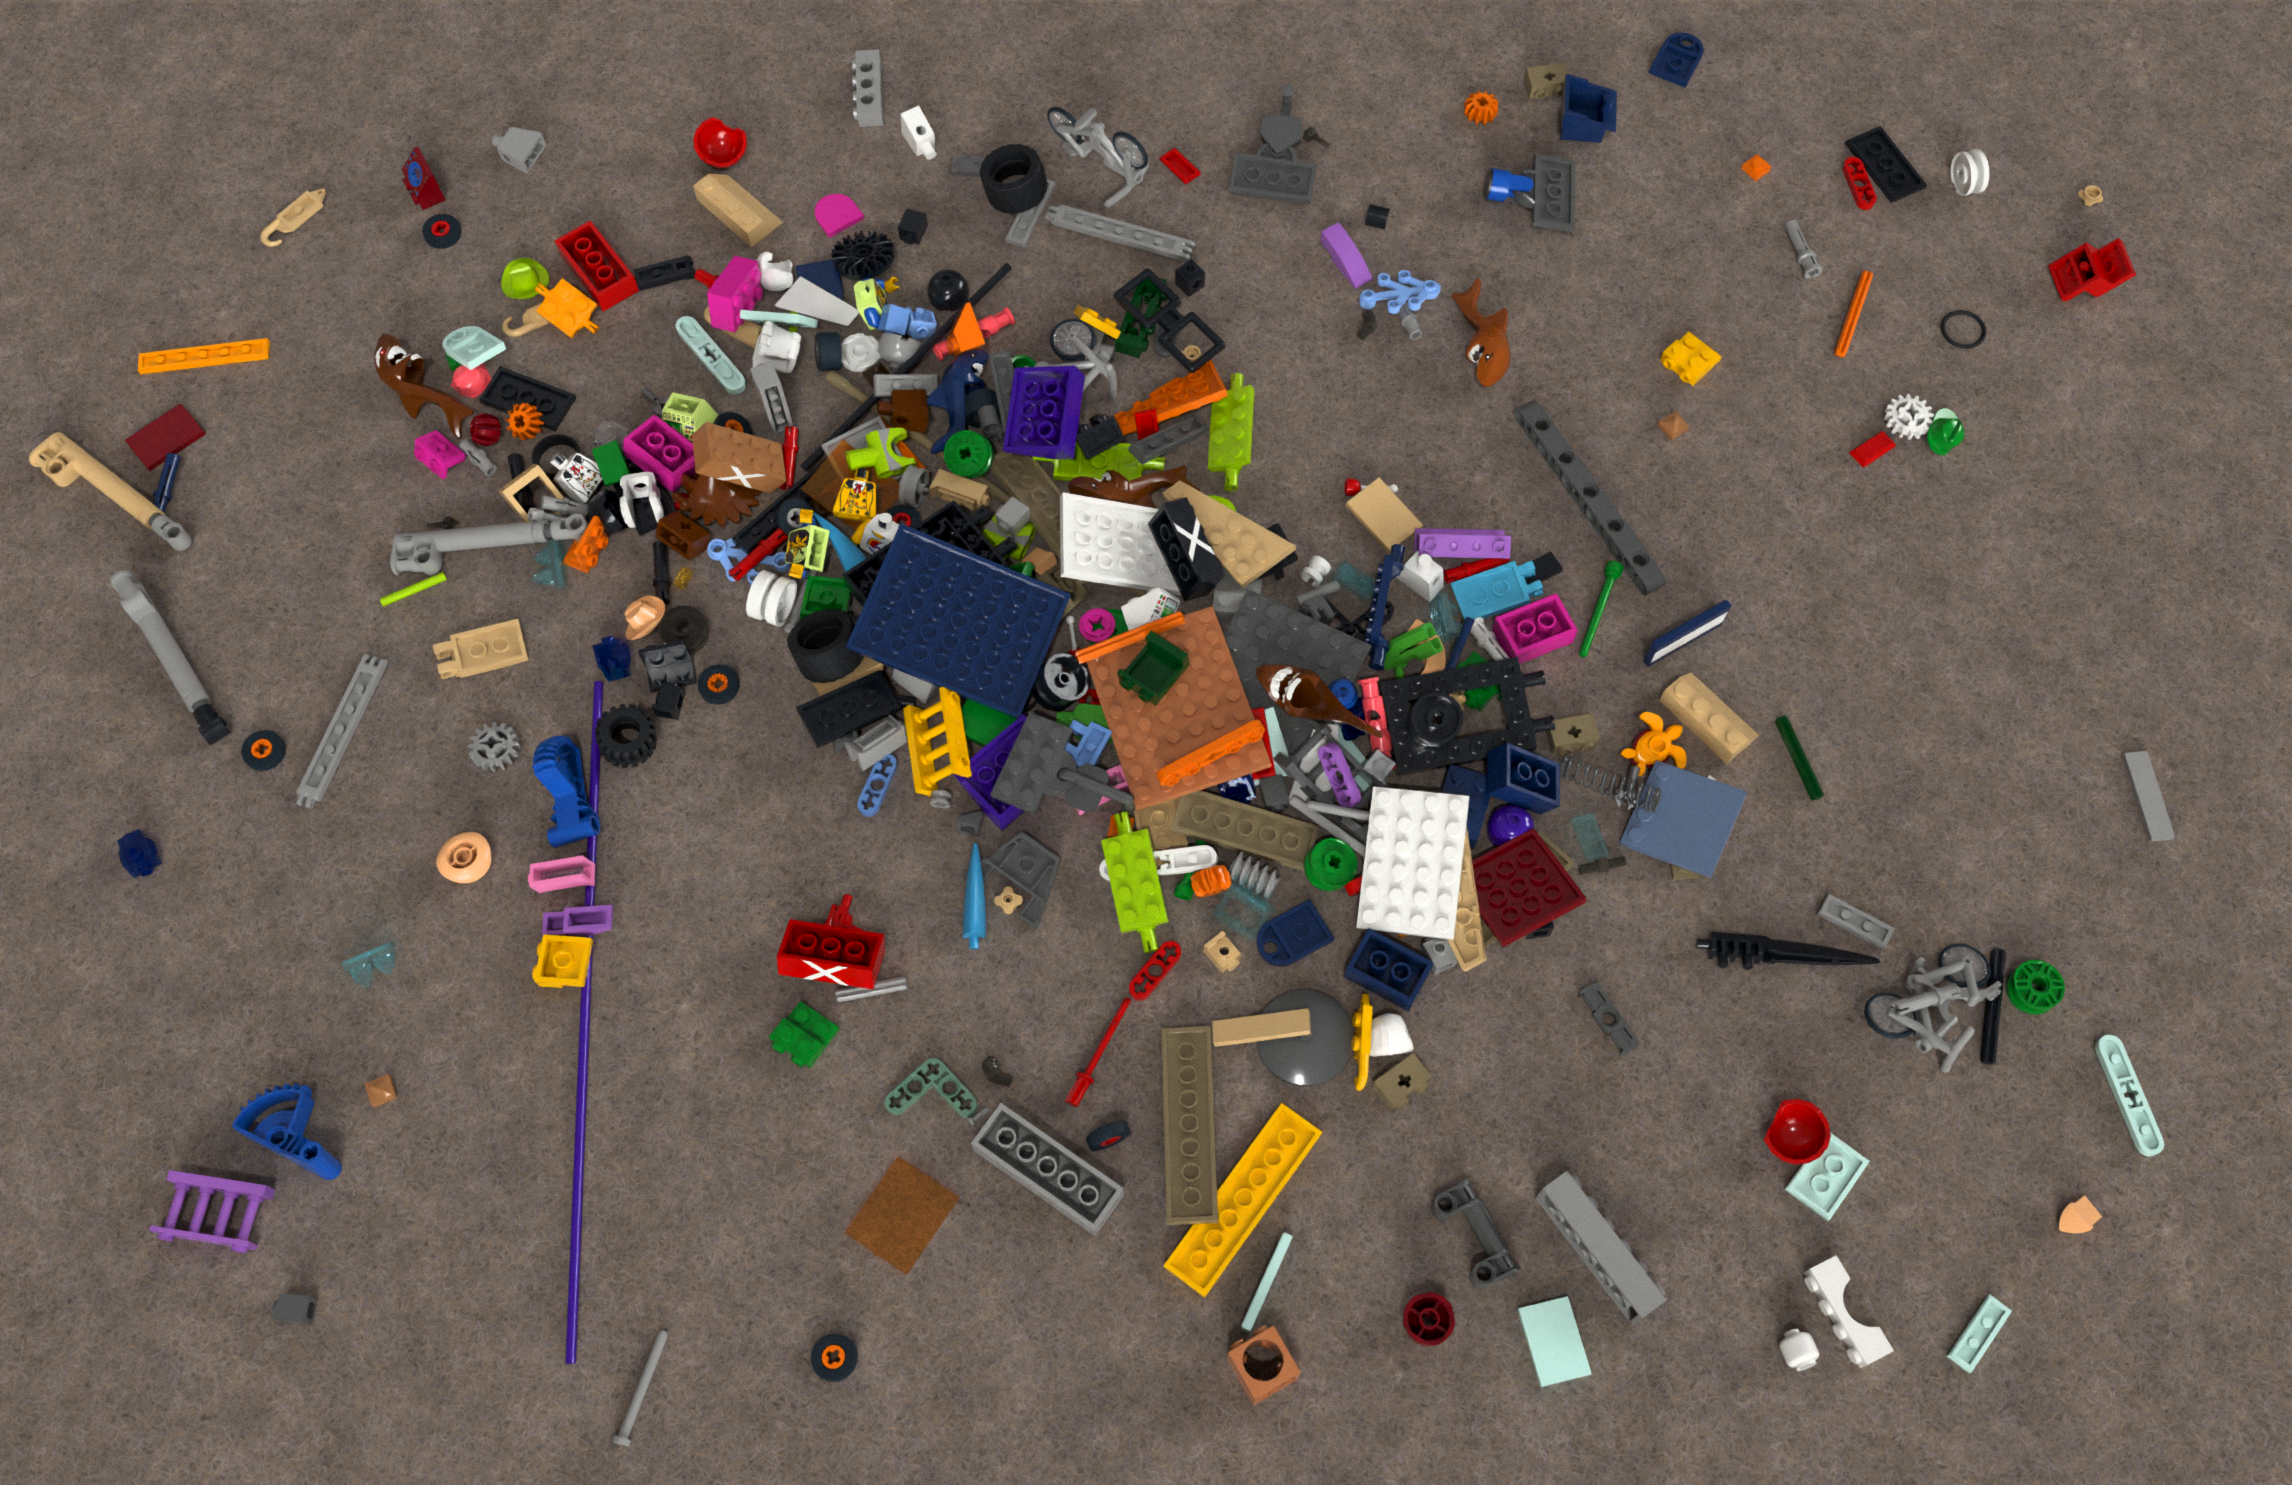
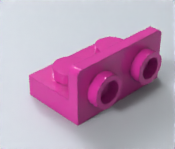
M437 430L415 439L414 456L442 479L447 477V468L465 461V453Z

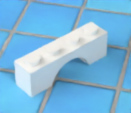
M1837 1255L1804 1272L1806 1286L1818 1296L1820 1300L1818 1304L1824 1315L1830 1316L1834 1323L1833 1331L1840 1340H1844L1849 1348L1847 1354L1854 1364H1858L1862 1368L1894 1351L1880 1327H1868L1859 1324L1848 1314L1843 1302V1292L1850 1277Z

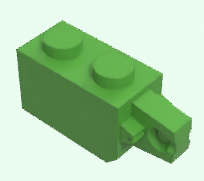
M1080 703L1075 706L1074 712H1057L1056 723L1066 727H1070L1074 719L1087 727L1092 721L1109 730L1100 705ZM1072 733V736L1076 737L1078 740L1082 739V737ZM1110 737L1107 744L1113 742L1112 737Z

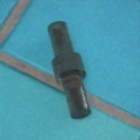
M1622 856L1612 859H1596L1595 862L1578 865V872L1580 875L1596 871L1598 873L1608 872L1611 868L1626 866V858Z

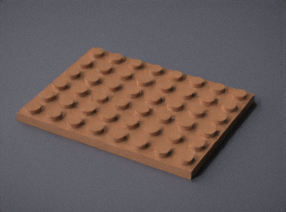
M1213 606L1183 615L1184 624L1157 634L1187 653L1190 665L1156 706L1151 702L1146 703L1142 701L1136 692L1125 690L1119 684L1117 675L1119 669L1125 671L1147 644L1146 639L1087 661L1108 728L1112 731L1111 737L1130 793L1134 798L1136 811L1271 767L1269 756L1261 738L1257 742L1247 743L1236 753H1229L1200 768L1196 774L1187 775L1179 779L1178 783L1173 786H1162L1156 778L1157 772L1168 764L1255 720Z

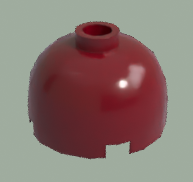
M1434 1292L1414 1296L1406 1304L1402 1315L1403 1327L1407 1336L1422 1346H1437L1444 1343L1452 1334L1455 1326L1454 1312L1451 1304L1443 1296Z

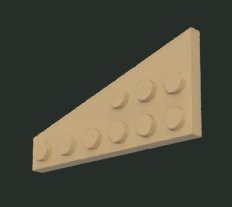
M1180 480L1162 493L1167 502L1187 497L1190 505L1194 508L1199 523L1204 529V534L1209 544L1213 547L1216 559L1242 589L1296 550L1294 544Z
M1467 825L1454 940H1448L1462 970L1465 972L1487 960Z

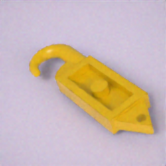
M1363 993L1360 1007L1354 1012L1352 1025L1355 1027V1036H1353L1351 1041V1050L1354 1051V1059H1356V1063L1359 1065L1358 1077L1354 1079V1087L1357 1091H1361L1366 1085L1371 1051L1373 1006H1370L1369 995Z

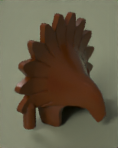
M695 473L692 477L686 474L681 476V485L689 494V497L686 498L678 491H675L671 498L680 504V511L692 510L690 514L692 521L703 516L705 526H709L716 520L720 527H724L727 518L733 523L739 524V514L750 517L751 511L749 507L759 506V501L754 497L761 495L762 491Z

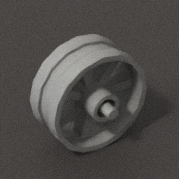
M913 465L907 467L899 482L900 503L909 504L916 508L921 506L926 494L929 492L930 474L927 469L918 468Z

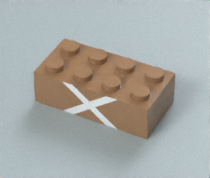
M705 422L692 434L696 473L767 493L774 492L786 482L781 443L709 422Z

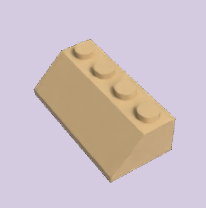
M707 174L693 185L697 200L751 247L782 224L778 217L728 175Z
M1692 673L1680 676L1664 690L1659 700L1726 764L1759 736Z

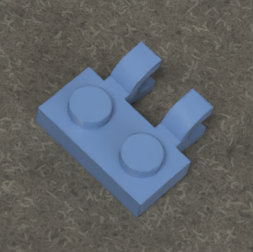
M1073 719L1069 728L1073 729V734L1082 737L1078 747L1068 743L1064 751L1072 756L1076 767L1085 764L1095 766L1111 737L1112 731L1092 721L1087 727Z

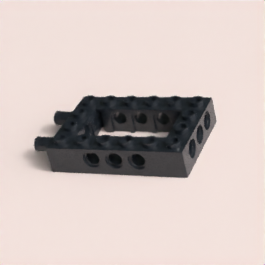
M953 500L913 527V529L947 543L952 541L955 546L1007 568L1008 565L1003 557L1018 548L1014 540L1011 542L1012 538L1010 536L993 547L976 527L991 517L988 509H985L984 505L967 516ZM892 542L843 574L846 587L862 607L867 600Z
M1518 657L1380 682L1378 689L1380 696L1383 697L1387 730L1393 748L1391 755L1392 759L1396 761V769H1394L1396 777L1448 768L1450 764L1459 766L1486 761L1488 751L1505 743L1533 752L1537 749L1535 733L1555 730V723H1552L1554 721L1553 715L1538 719L1531 718L1525 688L1546 684L1545 677L1542 678L1545 675L1544 671L1540 670L1523 674ZM1493 685H1497L1499 692L1498 702H1501L1504 715L1502 721L1503 724H1506V730L1455 739L1439 748H1428L1423 745L1417 746L1408 728V715L1410 713L1408 703L1414 704L1422 696L1432 692L1445 693L1447 695L1459 693V695H1463L1467 691L1478 689L1485 691Z

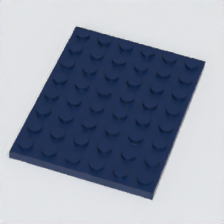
M900 523L848 640L846 649L937 687H945L950 691L956 692L959 696L1018 719L1021 716L1071 594Z

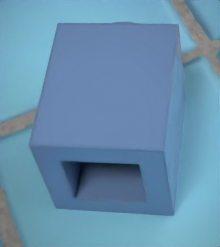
M893 304L883 305L878 331L901 336L905 335L910 310Z

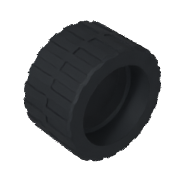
M1008 144L993 150L984 158L985 160L981 164L980 178L989 203L994 209L1003 213H1021L1030 210L1044 198L1047 191V180L1039 155L1034 149L1022 144ZM1019 174L1025 175L1023 178L1015 182L1002 183L1005 179L1011 176Z
M837 609L816 611L803 617L791 629L787 638V645L805 679L815 683L834 682L852 673L859 666L864 656L846 649L848 640L855 627L849 614Z

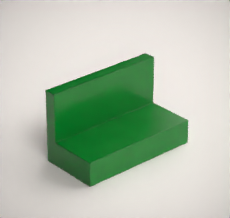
M617 440L592 449L606 487L620 482L623 476L632 474Z

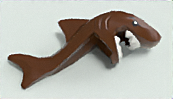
M1185 465L1171 470L1150 473L1128 481L1123 475L1114 470H1107L1102 475L1101 480L1079 476L1072 479L1068 484L1070 494L1156 508L1150 495L1153 491L1160 488H1170L1179 480L1200 491L1198 487L1187 480V467Z

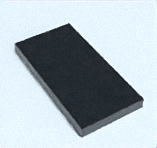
M1881 126L1846 140L1845 145L1855 157L1863 162L1866 172L1890 203L1926 188L1927 184Z
M500 366L480 396L479 402L507 414V411L513 410V405L528 403L530 406H536L537 412L543 414L539 420L543 421L544 424L539 426L556 432L576 400V395Z
M625 457L632 474L645 472ZM656 480V485L661 493L660 501L665 517L677 510L665 487ZM620 482L613 484L619 498L623 497V489L620 486ZM638 483L635 487L642 488L646 484ZM649 496L633 499L635 528L638 534L642 536L657 529L658 523L652 510Z
M880 670L796 707L798 715L817 748L901 710L900 704Z

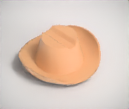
M649 595L644 596L627 607L625 619L629 625L625 635L628 640L645 637L656 628L665 612V604L660 598Z
M477 832L460 833L451 837L443 844L437 855L436 865L439 872L445 878L458 883H471L480 879L488 871L491 864V850L488 841Z

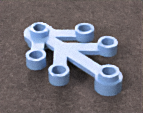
M1407 270L1399 271V283L1390 280L1389 274L1381 273L1378 275L1377 284L1380 287L1390 288L1392 291L1374 293V291L1369 289L1364 290L1360 294L1359 304L1364 309H1371L1376 306V301L1397 298L1387 303V311L1389 313H1398L1407 300L1408 308L1416 311L1421 308V304L1426 299H1435L1440 293L1441 287L1433 280L1423 282L1412 278L1411 273ZM1402 284H1409V285L1414 286V287L1409 288V287L1404 286V285H1402Z
M732 538L727 541L714 539L709 543L707 553L711 559L721 562L726 570L728 580L735 581L733 577L729 576L728 571L733 568V565L728 557L736 558L740 562L747 554L741 549L733 548L737 545L733 543ZM718 548L723 549L720 552H715V550ZM778 552L774 556L767 555L759 562L760 564L774 566L779 572H785L791 567L789 563L779 566L780 562L785 561V552ZM754 568L747 573L750 585L753 583L751 578L759 574Z

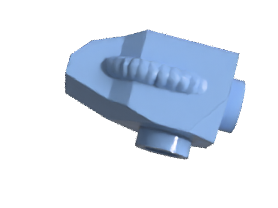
M905 307V309L910 310L905 333L916 340L929 338L935 332L937 326L934 313L922 308H916V311L913 312L911 307Z

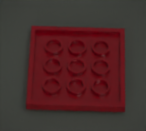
M1534 828L1472 861L1480 917L1502 948L1586 903V896Z

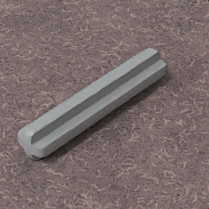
M902 976L876 981L874 990L853 986L839 988L835 990L836 1000L843 1002L907 989V980Z

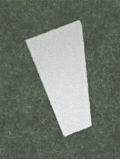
M1327 724L1332 730L1330 734L1338 742V725ZM1314 728L1311 736L1316 732ZM1323 739L1302 759L1299 769L1304 775L1306 773L1309 774L1320 762L1318 751L1327 744ZM1324 771L1315 780V786L1322 793H1328L1332 787ZM1296 780L1289 795V802L1296 796L1304 803H1307L1311 799L1300 789L1301 785Z

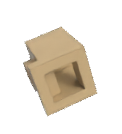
M1224 931L1204 945V953L1221 973L1226 970L1231 972L1240 964L1241 953L1226 937ZM1226 949L1229 953L1222 955L1220 951Z

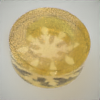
M682 567L674 579V587L680 590L685 589L692 579V570Z

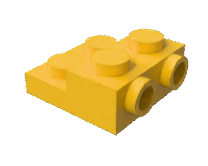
M1688 331L1680 340L1676 339L1663 351L1660 361L1665 368L1676 372L1683 382H1689L1694 386L1721 360L1722 356Z
M543 934L542 942H539L537 947L538 963L534 966L532 972L534 981L540 987H585L593 940L587 937Z

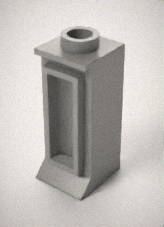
M888 715V719L853 742H845L849 759L852 762L858 759L860 769L864 771L908 742L904 723Z

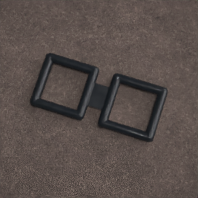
M1149 268L1143 270L1113 295L1114 299L1145 329H1150L1158 323L1165 330L1158 337V342L1190 373L1196 372L1226 347V343L1196 313L1189 312L1183 316L1176 309L1181 304V299ZM1146 279L1153 283L1170 300L1168 304L1148 319L1125 297L1126 294ZM1191 322L1215 344L1193 363L1169 341L1170 338Z

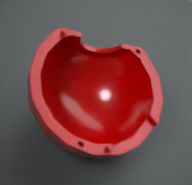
M712 117L702 122L696 129L693 143L696 153L706 165L713 168L726 169L737 164L742 159L747 139L746 133L739 128L732 129L721 120Z
M1800 1099L1785 1100L1781 1102L1776 1116L1764 1137V1141L1771 1153L1780 1160L1795 1165L1807 1164L1820 1158L1828 1148L1831 1137L1829 1122L1822 1113V1110L1811 1102Z

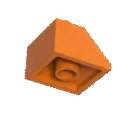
M970 302L966 303L958 312L947 337L946 347L949 354H953L954 359L967 351L979 350L985 344Z

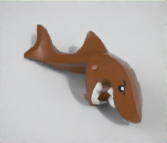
M1476 278L1467 291L1453 293L1451 297L1458 304L1465 318L1477 331L1468 347H1466V356L1470 362L1477 364L1476 374L1479 383L1483 387H1489L1504 376L1510 365L1511 352L1506 335L1508 311L1506 308H1503L1494 315L1484 317L1477 310L1481 280ZM1480 347H1483L1484 352L1480 353V358H1473L1472 355L1475 354V351H1479Z

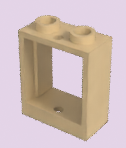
M537 464L531 465L498 490L522 522H530L528 514L513 495L536 477H539L554 498H563ZM553 511L551 514L560 515V512Z

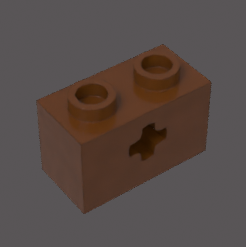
M675 511L659 519L655 537L687 560H690L707 549L710 533L679 511Z

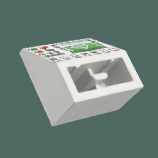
M1162 588L1150 589L1146 595L1130 599L1128 604L1121 607L1128 630L1175 613L1180 600Z

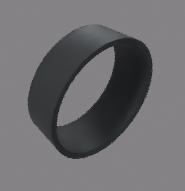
M564 434L549 435L541 439L534 447L532 462L540 466L541 456L553 446L567 445L572 447L577 453H580L579 446L570 436ZM544 472L550 480L554 481L557 473Z

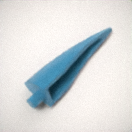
M813 513L821 528L829 530L828 538L845 572L867 558L845 534L818 514Z
M973 843L963 909V938H969V949H979V938H986L985 892L977 843Z

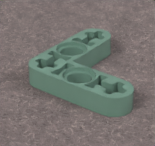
M930 1058L885 1097L884 1104L891 1115H901L934 1087L958 1115L967 1118L974 1115L977 1111V1101L942 1061ZM930 1065L933 1067L938 1065L939 1073L937 1075L934 1073L930 1074L927 1077V1080L930 1082L926 1084L919 1074L923 1073L925 1077L930 1072L928 1068ZM912 1081H919L922 1084L919 1092L911 1093L908 1090V1086ZM947 1082H954L957 1085V1089L952 1094H946L943 1091V1086ZM904 1089L906 1095L911 1099L907 1101L906 1097H904L900 1101V1108H890L892 1106L891 1100L893 1098L899 1100L903 1096L900 1091ZM961 1091L964 1092L961 1094V1098L965 1102L972 1101L970 1103L971 1110L969 1111L967 1109L960 1110L962 1105L956 1097L959 1096Z

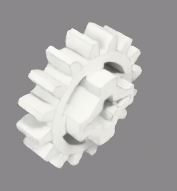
M1907 394L1904 399L1899 395L1896 400L1892 399L1885 409L1884 420L1888 421L1886 427H1893L1892 434L1899 432V438L1907 435L1908 440H1911L1914 435L1919 439L1922 434H1927L1932 424V419L1934 418V414L1930 413L1932 407L1925 406L1926 400L1918 401L1919 396L1911 399L1910 394Z

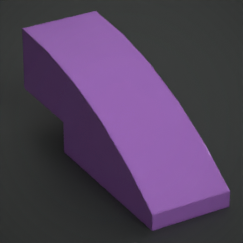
M1339 222L1321 231L1320 242L1332 255L1334 264L1355 289L1373 280L1360 252Z
M613 905L564 908L562 912L543 913L542 936L546 934L586 937L611 930Z

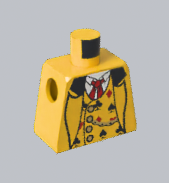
M856 469L854 479H844L834 505V517L864 522L876 516V484L867 482L869 471Z

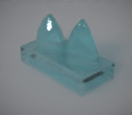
M550 540L548 548L540 551L534 557V561L543 565H551V567L539 571L532 578V581L544 585L555 584L557 589L565 588L566 580L562 549L557 540Z
M1343 561L1331 577V580H1337L1340 586L1369 603L1374 595L1376 580L1352 566L1351 563Z
M1439 593L1429 603V608L1438 637L1442 643H1447L1451 638L1459 636L1463 624L1453 619V616L1459 612L1460 608L1449 601L1447 593Z
M386 943L341 962L344 972L348 971L359 985L369 988L372 981L370 961L381 972L386 974L392 972L394 966L393 951H395L393 943Z

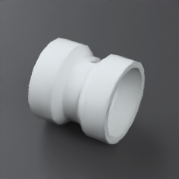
M1314 555L1309 561V566L1302 570L1300 576L1305 582L1310 577L1313 578L1315 581L1312 583V586L1318 587L1323 580L1322 577L1331 570V566L1324 558Z

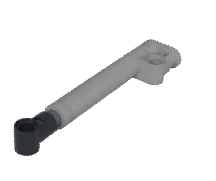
M123 570L115 573L110 578V583L119 593L121 598L119 600L120 604L127 614L140 626L188 710L193 712L194 718L201 726L198 729L209 745H212L229 735L231 731L226 728L225 725L227 724L221 716H218L215 708L210 704L211 700L142 583L130 571Z

